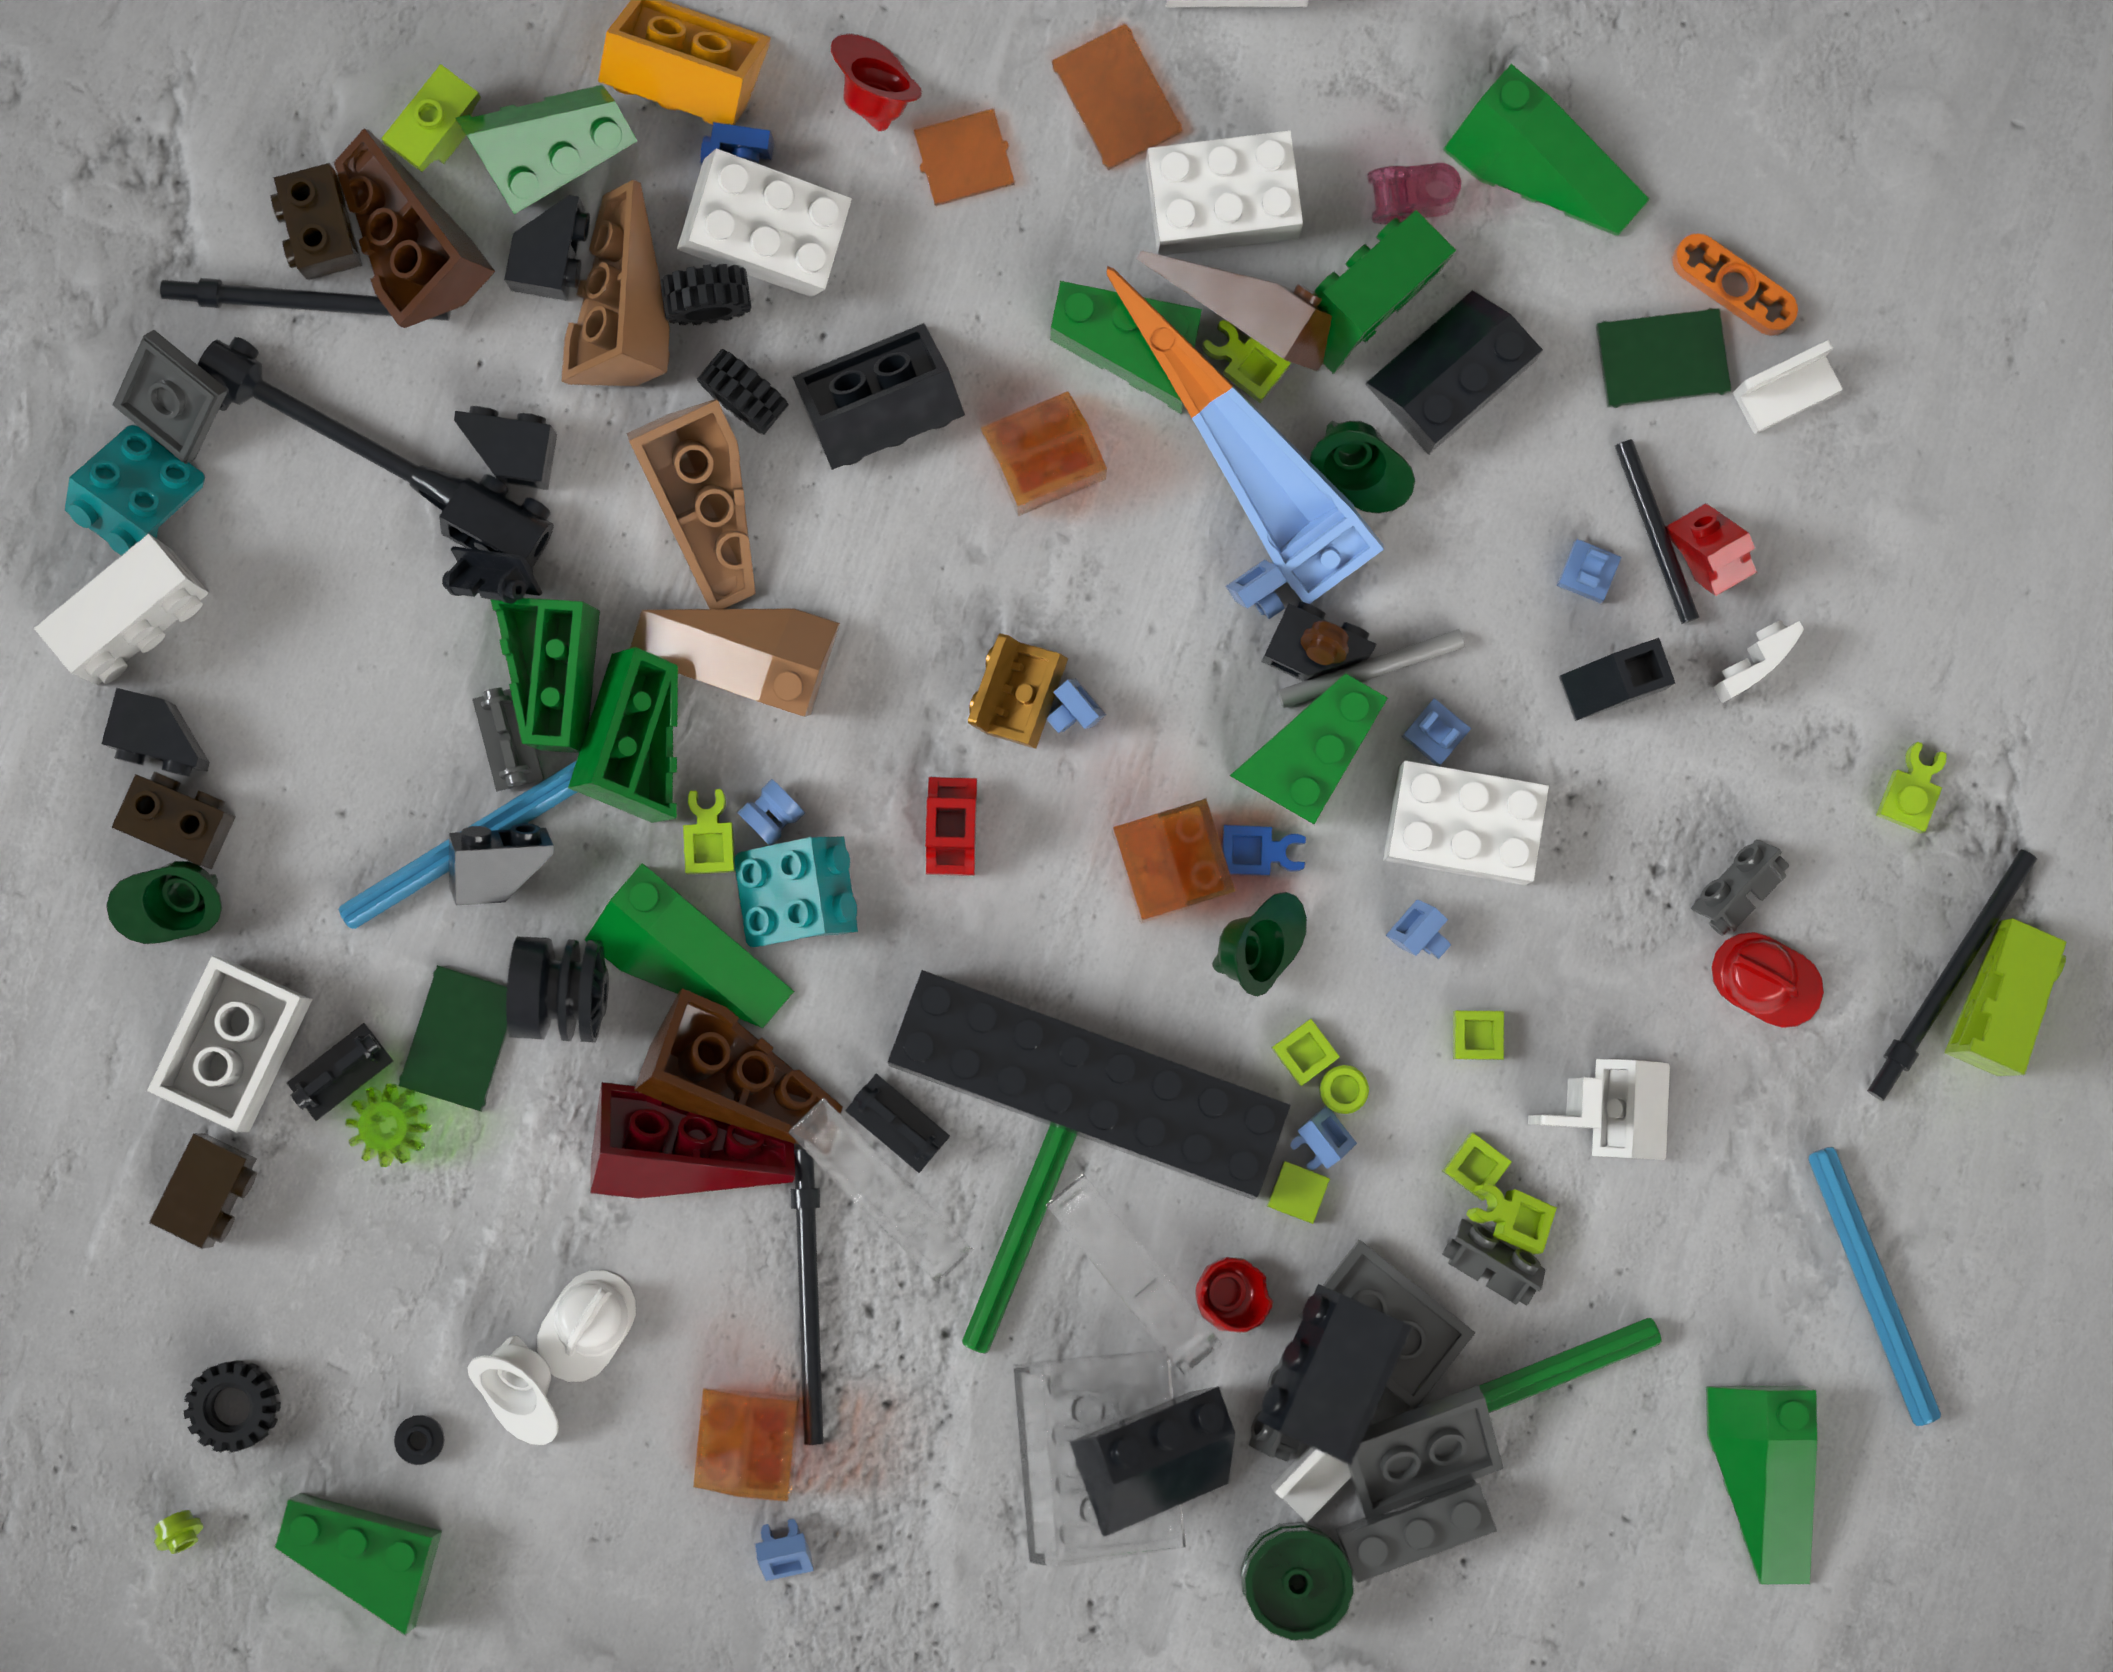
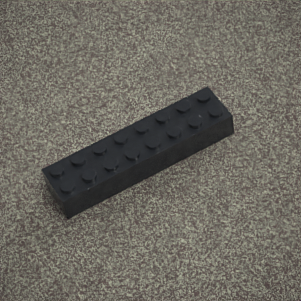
M921 970L888 1059V1066L1042 1123L1059 1127L1080 1137L1252 1200L1258 1198L1291 1106L1274 1098Z

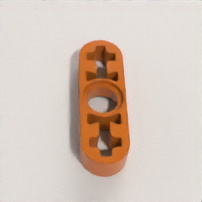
M1700 233L1691 234L1685 237L1675 249L1672 262L1675 271L1680 277L1762 334L1769 336L1779 335L1786 331L1795 321L1798 314V305L1793 295L1711 237ZM1697 247L1705 252L1702 260L1712 268H1714L1719 260L1725 265L1716 273L1711 282L1706 277L1712 269L1703 263H1698L1695 268L1691 267L1687 263L1690 255L1685 249L1690 252L1695 251ZM1732 272L1741 274L1747 281L1748 289L1746 294L1740 297H1733L1727 294L1722 286L1724 275ZM1760 288L1764 292L1758 300L1767 306H1771L1775 302L1780 303L1783 306L1780 314L1785 320L1778 317L1773 322L1768 321L1765 318L1768 313V309L1765 306L1756 302L1750 309L1745 304L1749 302L1757 292V289Z

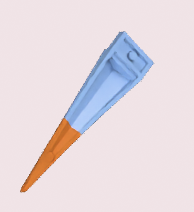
M1107 266V277L1194 421L1270 558L1278 566L1287 583L1304 603L1311 604L1383 551V543L1354 508V504L1114 268Z

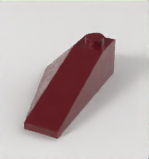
M601 1083L591 1154L590 1193L641 1199L793 1183L795 1178L794 1143L675 1108L635 1091V1086Z

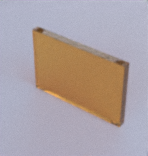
M1126 23L1052 60L1053 71L1057 73L1097 148L1103 165L1108 170L1147 151L1148 148L1155 147L1183 133L1181 122L1177 120L1132 35V30L1128 28Z

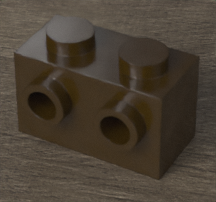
M326 163L273 177L277 194L271 195L270 198L277 221L279 223L285 222L289 239L283 240L282 244L290 268L297 267L306 280H311L362 266L338 174L331 164Z
M155 771L151 779L135 774L111 828L199 866L212 869L236 817L222 811L225 801L199 790L195 799L178 792L181 782Z
M193 1133L149 1223L201 1249L213 1247L216 1241L222 1243L233 1226L235 1217L230 1215V1212L237 1198H245L254 1184L257 1172L253 1171L252 1168L257 1158L206 1133Z

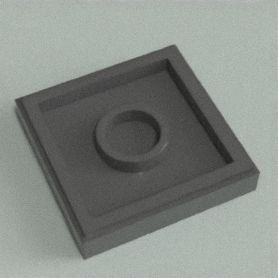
M152 330L143 336L112 405L180 461L187 464L196 459L228 389L158 332Z

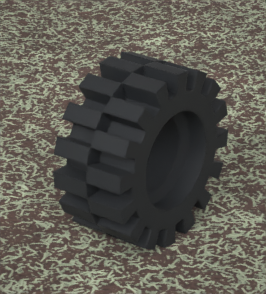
M711 264L703 265V268H695L693 266L686 268L687 271L672 272L673 275H665L660 280L665 319L672 324L687 325L693 323V325H701L702 322L712 324L717 323V320L728 321L733 319L732 316L741 317L744 313H749L752 308L747 272L744 267L739 268V265L727 267V264H719L716 267H712Z
M724 349L718 352L697 378L698 383L714 399H717L725 409L731 411L740 421L742 420L747 426L762 435H765L789 405L786 399L776 389L771 387L767 380L761 378L754 369H750L745 362L739 358L737 359L732 353Z
M237 1360L224 1362L204 1370L203 1374L195 1378L190 1384L193 1388L191 1392L185 1395L184 1402H188V1409L183 1410L184 1419L190 1418L192 1425L187 1428L191 1435L198 1434L200 1437L198 1442L204 1447L211 1445L213 1446V1451L237 1452L262 1441L269 1435L267 1432L275 1427L278 1421L275 1415L276 1412L280 1411L281 1402H276L275 1395L280 1393L277 1385L272 1387L269 1382L272 1377L268 1372L262 1373L258 1370L260 1366L254 1363L245 1364L243 1363L244 1361ZM227 1387L241 1389L250 1401L249 1415L239 1425L225 1424L215 1413L214 1404L216 1397Z

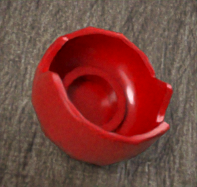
M1224 1257L1206 1266L1195 1290L1197 1306L1202 1317L1219 1331L1245 1333L1262 1325L1273 1307V1300L1270 1298L1267 1290V1277L1244 1258Z

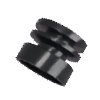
M516 937L511 952L507 982L506 1017L509 1037L545 1040L551 1019L554 1018L558 1021V1029L562 1041H572L578 1020L581 1042L596 1043L602 1019L606 1014L609 990V974L605 964L603 942L588 940L581 962L579 941L568 939L563 951L562 960L557 961L555 960L552 939Z

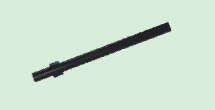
M200 278L199 283L162 280L160 285L161 299L198 302L200 307L220 308L222 304L391 316L379 298L370 295L222 284L221 279ZM451 311L430 319L449 321Z
M2020 849L1899 1040L1894 1039L1883 1055L1886 1061L1867 1090L1875 1098L1884 1101L1903 1070L1909 1071L1919 1056L1918 1052H1916L1917 1048L2037 861L2033 854Z
M814 1149L794 1150L795 1189H790L791 1209H796L804 1445L824 1444L816 1208H820V1188H815Z

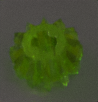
M395 1083L386 1084L383 1094L374 1086L366 1089L368 1102L360 1099L352 1102V1108L361 1116L360 1118L346 1119V1127L358 1128L359 1134L351 1137L348 1142L351 1147L363 1143L366 1144L361 1155V1159L364 1161H370L378 1154V1162L381 1167L391 1166L394 1157L401 1164H404L411 1160L409 1148L415 1151L424 1149L425 1143L416 1135V1132H429L431 1124L418 1122L417 1116L424 1114L428 1108L426 1104L410 1106L415 1098V1091L412 1089H406L399 1096ZM382 1116L385 1118H395L397 1127L391 1128V1131L395 1134L392 1132L383 1133L381 1131L380 1123L386 1122Z

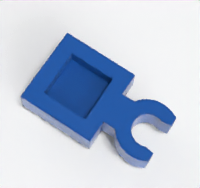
M1223 825L1221 874L1269 877L1271 863H1278L1280 867L1290 872L1301 871L1305 868V862L1289 860L1286 856V849L1291 844L1304 845L1306 837L1300 834H1290L1282 838L1281 841H1272V827Z

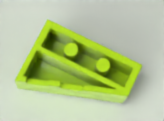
M2014 918L1999 921L1944 1053L1995 1076L2025 1075L2039 1028L2047 1009L2053 984L2059 978L2065 966L2066 956L2063 955L2066 941Z

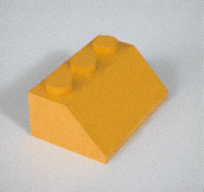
M630 0L606 32L598 82L612 86L622 94L638 95L658 102L665 109L681 110L701 117L711 125H713V122L735 125L748 105L769 48L771 37L665 0Z

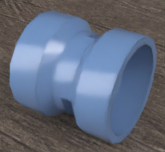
M773 779L761 789V796L755 802H747L737 812L769 845H774L781 838V830L788 823H796L805 814L802 808ZM768 810L774 815L772 819L766 814Z

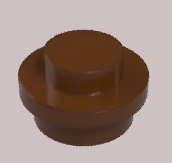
M1317 621L1312 625V628L1304 631L1301 645L1311 660L1318 664L1331 665L1332 663H1341L1346 659L1349 652L1347 645L1349 637L1336 624L1327 621Z

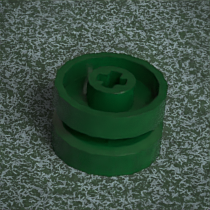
M1301 1522L1278 1524L1260 1533L1247 1548L1240 1569L1242 1592L1255 1619L1270 1633L1291 1641L1315 1639L1333 1630L1347 1614L1354 1593L1352 1570L1337 1543L1321 1529ZM1295 1574L1303 1575L1302 1578L1305 1583L1298 1590H1295L1293 1585L1288 1586L1289 1579Z

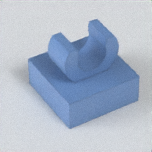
M1577 539L1572 546L1557 586L1601 604L1605 600L1621 557Z
M1263 560L1226 586L1236 603L1247 609L1255 604L1261 615H1266L1268 619L1285 609L1274 590L1287 581L1278 566L1267 560Z
M1068 679L1054 691V694L1063 705L1046 719L1060 733L1061 731L1065 732L1076 721L1084 729L1092 728L1106 714L1077 679Z
M1434 698L1402 737L1436 766H1441L1471 728Z
M1418 899L1386 934L1396 946L1415 956L1423 949L1427 954L1430 955L1432 953L1439 959L1451 946V943L1438 932L1448 919L1435 907Z
M1325 1106L1297 1130L1299 1134L1292 1140L1290 1146L1295 1150L1301 1144H1308L1316 1155L1306 1167L1308 1170H1314L1322 1163L1326 1169L1330 1168L1341 1160L1357 1143L1332 1110Z
M794 1519L788 1520L789 1534L783 1538L773 1539L769 1524L762 1526L761 1537L763 1542L755 1543L757 1562L765 1581L814 1571L811 1551L804 1533L800 1532Z

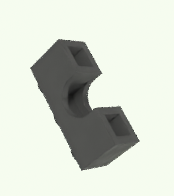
M1475 1480L1429 1496L1424 1501L1411 1507L1388 1514H1381L1368 1520L1363 1518L1335 1529L1346 1560L1352 1570V1576L1357 1583L1497 1531L1481 1486Z

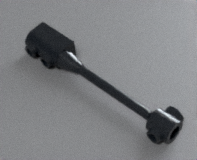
M234 337L229 345L217 339L202 354L197 365L228 389L219 410L226 411L232 402L241 405L254 397L409 482L415 491L442 511L439 520L443 536L465 548L522 555L532 568L547 546L554 529V524L547 520L550 511L541 502L527 497L520 506L505 497L509 491L508 487L499 479L485 474L480 482H477L469 477L465 479L427 466H418L263 381L262 364L255 360L259 354L258 350L251 343L240 337Z

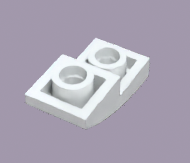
M1780 620L1756 632L1759 641L1747 648L1755 665L1752 666L1747 658L1722 671L1725 680L1713 687L1721 703L1730 700L1760 681L1786 657L1804 630L1800 621L1785 627L1783 621Z

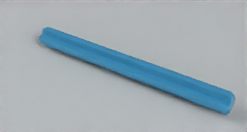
M576 761L471 826H483L491 831L511 830L512 826L528 823L577 793L568 788ZM449 839L342 904L338 910L345 924L349 928L356 929L449 872Z
M1833 1147L1817 1150L1809 1155L1808 1161L1912 1422L1916 1426L1931 1424L1941 1417L1940 1409L1837 1151Z

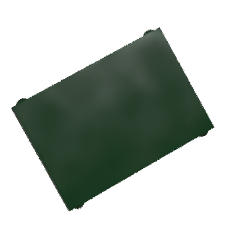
M1708 308L1701 311L1610 322L1602 321L1596 324L1607 408H1619L1625 405L1715 394L1724 395L1731 392L1720 308Z
M437 965L436 970L433 972V980L403 1072L399 1076L400 1082L398 1086L482 1112L483 1107L486 1105V1097L508 1032L506 1017L507 987Z

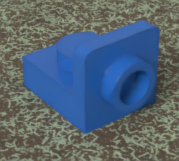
M713 122L712 135L703 137L700 163L703 164L704 158L715 149L759 164V159L772 160L774 139L771 131Z

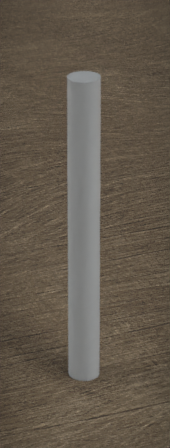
M1457 629L1277 690L1282 707L1287 708L1319 697L1345 673L1363 682L1464 648V639L1461 631Z

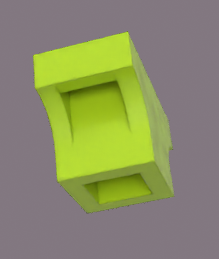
M440 64L381 139L385 145L421 172L435 160L444 164L466 137L456 117L472 115L481 96L479 92Z

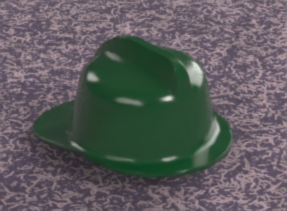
M1331 421L1326 427L1325 436L1311 451L1309 461L1354 504V507L1361 511L1377 514L1391 512L1403 506L1413 494L1415 477L1412 467L1400 454L1383 441L1380 433L1368 423L1346 421L1338 424L1335 421Z
M174 861L158 869L133 874L120 880L110 891L106 904L108 918L117 932L129 940L142 944L163 943L207 932L219 921L222 911L220 894L216 889L218 884L216 874H209L201 866L190 861Z
M1287 892L1277 893L1267 899L1252 916L1229 922L1220 936L1218 954L1212 962L1213 969L1218 973L1225 974L1230 979L1238 981L1247 994L1256 997L1266 994L1276 979L1294 960L1303 945L1306 935L1307 916L1302 902L1293 894Z

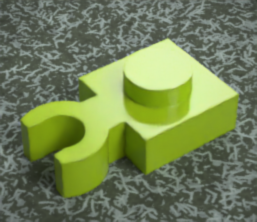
M1221 320L1217 329L1227 336L1228 343L1225 346L1218 347L1206 339L1202 344V349L1212 359H1226L1229 365L1223 371V375L1258 403H1261L1288 370L1291 363L1282 359L1252 337L1245 344L1238 339L1236 328L1230 322Z
M1916 742L1906 752L1905 761L1909 769L1908 772L1905 773L1898 769L1892 772L1876 816L1921 834L1927 829L1942 787L1930 783L1932 775L1943 769L1946 764L1947 755L1942 751L1936 753L1932 764L1926 766L1919 759V753L1922 750L1923 744Z
M715 789L716 802L710 809H702L699 806V796L696 790L689 792L688 806L692 813L697 816V824L683 825L685 874L687 875L735 872L733 823H719V816L726 807V797L721 789Z
M1492 1184L1475 1186L1473 1192L1484 1196L1488 1206L1486 1211L1477 1207L1468 1209L1466 1215L1469 1219L1477 1223L1493 1221L1497 1223L1493 1237L1533 1255L1544 1252L1556 1207L1517 1189L1506 1191L1504 1197L1501 1190Z

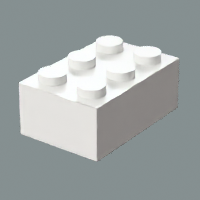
M1291 130L1147 149L1146 170L1158 255L1299 239L1303 219Z
M715 149L703 160L677 250L716 264H727V267L739 265V268L744 267L749 276L808 297H813L826 288L852 198Z
M147 534L34 629L70 673L98 686L102 681L104 684H107L122 675L128 667L125 662L137 652L145 653L157 646L165 637L163 631L177 619L182 622L197 613L203 605L200 600L208 595L209 592L171 548L150 534Z
M1404 761L1398 767L1383 861L1527 885L1534 881L1549 785Z
M211 956L147 1091L232 1131L250 1132L313 999L229 960Z

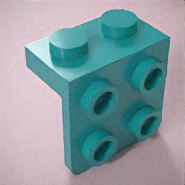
M129 425L69 477L64 511L79 526L89 528L106 540L116 553L123 555L147 534L157 539L159 527L203 488L205 475L192 464H185L139 426Z
M844 836L808 837L746 850L736 854L735 871L745 940L750 947H762L814 936L843 935L858 932L856 920L857 903L852 892L849 872L850 856L846 849Z

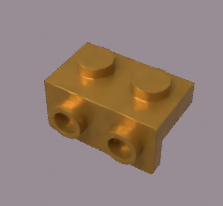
M999 633L995 645L990 648L987 654L986 670L979 690L974 693L970 701L968 724L987 735L1036 749L1055 698L1054 691L1058 689L1068 658L1060 653L1024 644L1009 635Z

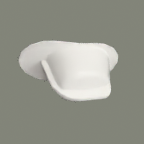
M593 1270L576 1276L563 1289L543 1320L537 1335V1352L547 1362L550 1372L554 1377L567 1382H583L597 1376L609 1364L630 1331L636 1317V1300L630 1286L616 1274L605 1270Z
M518 1336L507 1338L490 1356H479L472 1359L468 1366L469 1378L482 1393L494 1415L504 1428L518 1439L529 1444L545 1445L552 1442L558 1433V1419L546 1397L551 1381L550 1367L539 1354L529 1349Z

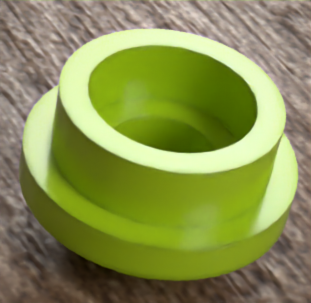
M190 1510L174 1513L154 1527V1532L157 1536L154 1541L155 1546L159 1551L169 1549L171 1554L185 1551L198 1542L197 1534L202 1531L204 1526L199 1518L193 1517Z

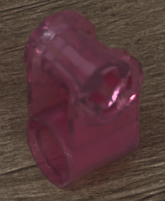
M1437 162L1408 167L1388 166L1374 169L1367 174L1368 183L1373 185L1376 210L1371 216L1372 222L1376 224H1388L1395 217L1403 222L1415 210L1424 218L1446 215L1454 209L1461 190L1459 173L1453 166L1447 163ZM1441 181L1450 188L1451 194L1445 198L1437 199L1429 195L1426 186L1430 182ZM1389 188L1391 189L1393 202L1390 201Z

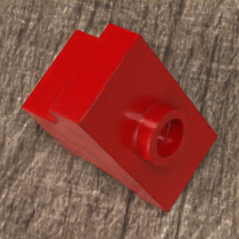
M1707 503L1665 526L1671 542L1685 558L1694 580L1713 595L1717 596L1757 573L1750 555V551L1754 550L1755 546L1749 532Z
M929 777L926 809V875L975 876L977 778Z

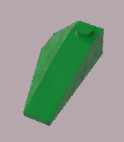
M1513 64L1508 66L1482 96L1443 149L1447 155L1478 181L1493 187L1496 184L1521 194L1520 198L1533 203L1538 201L1563 211L1565 216L1615 236L1620 235L1649 201L1645 193L1543 89Z
M643 863L610 899L584 939L586 942L588 940L603 942L605 958L621 972L676 994L681 989H685L727 1007L739 1019L761 1028L768 1024L795 992Z
M1706 1386L1707 1437L1724 1478L1723 1482L1727 1494L1733 1503L1740 1523V1531L1759 1584H1810L1817 1459L1816 1390L1805 1386Z

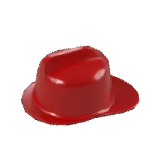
M849 33L838 35L832 40L830 51L835 62L845 74L844 103L850 110L862 116L877 131H885L891 122L903 113L908 102L916 101L922 96L921 87L910 77L900 61L888 48L877 41L862 35Z
M1755 932L1740 933L1726 940L1715 953L1712 963V976L1720 995L1734 1006L1760 1020L1781 1028L1796 1027L1810 1020L1820 1008L1824 995L1823 981L1815 964L1804 955L1777 940Z

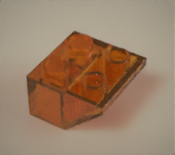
M1069 391L980 428L1018 516L1106 480L1107 467L1086 420Z
M1207 799L1113 827L1112 835L1140 924L1236 892Z
M704 1387L693 1487L736 1497L788 1501L792 1495L801 1396Z

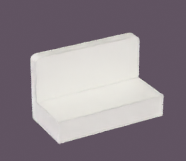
M1830 340L1743 381L1733 392L1754 435L1839 394L1843 390L1826 357L1833 349Z
M1596 1059L1595 1078H1603L1601 1128H1593L1592 1156L1665 1160L1670 1075L1668 1063Z
M1569 1078L1566 1116L1528 1115V1125L1601 1128L1603 1078Z
M1309 1446L1271 1487L1281 1499L1283 1498L1308 1522L1351 1478L1347 1463Z

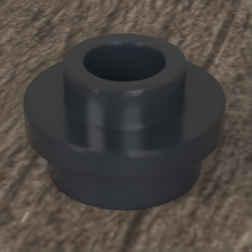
M411 1416L404 1420L395 1432V1449L398 1455L410 1464H427L441 1453L445 1440L444 1432L440 1424L429 1416ZM414 1431H420L426 1436L427 1444L423 1449H416L411 1445L410 1437Z

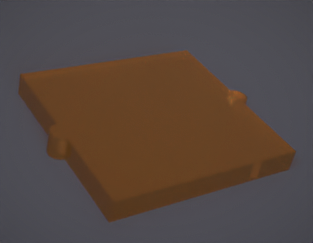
M994 108L914 130L923 162L920 164V172L926 174L935 206L1015 185L1006 153L1009 150V143L1002 139Z

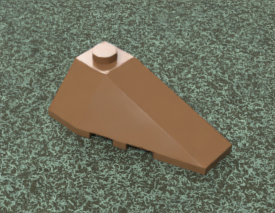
M633 179L604 194L589 246L590 253L595 256L593 266L587 280H580L576 294L584 298L577 324L568 323L564 338L561 382L569 385L638 386L667 373L670 359L669 322L665 319L660 277L642 186L640 182Z
M714 399L669 413L628 432V440L709 609H725L755 595L739 448L718 400Z
M795 608L642 610L630 648H640L678 665V674L806 717L812 713L840 623Z

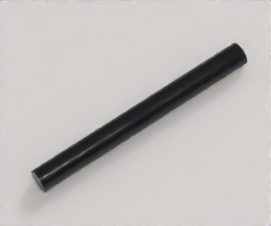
M1633 439L1623 441L1615 445V449L1681 624L1691 622L1700 617Z

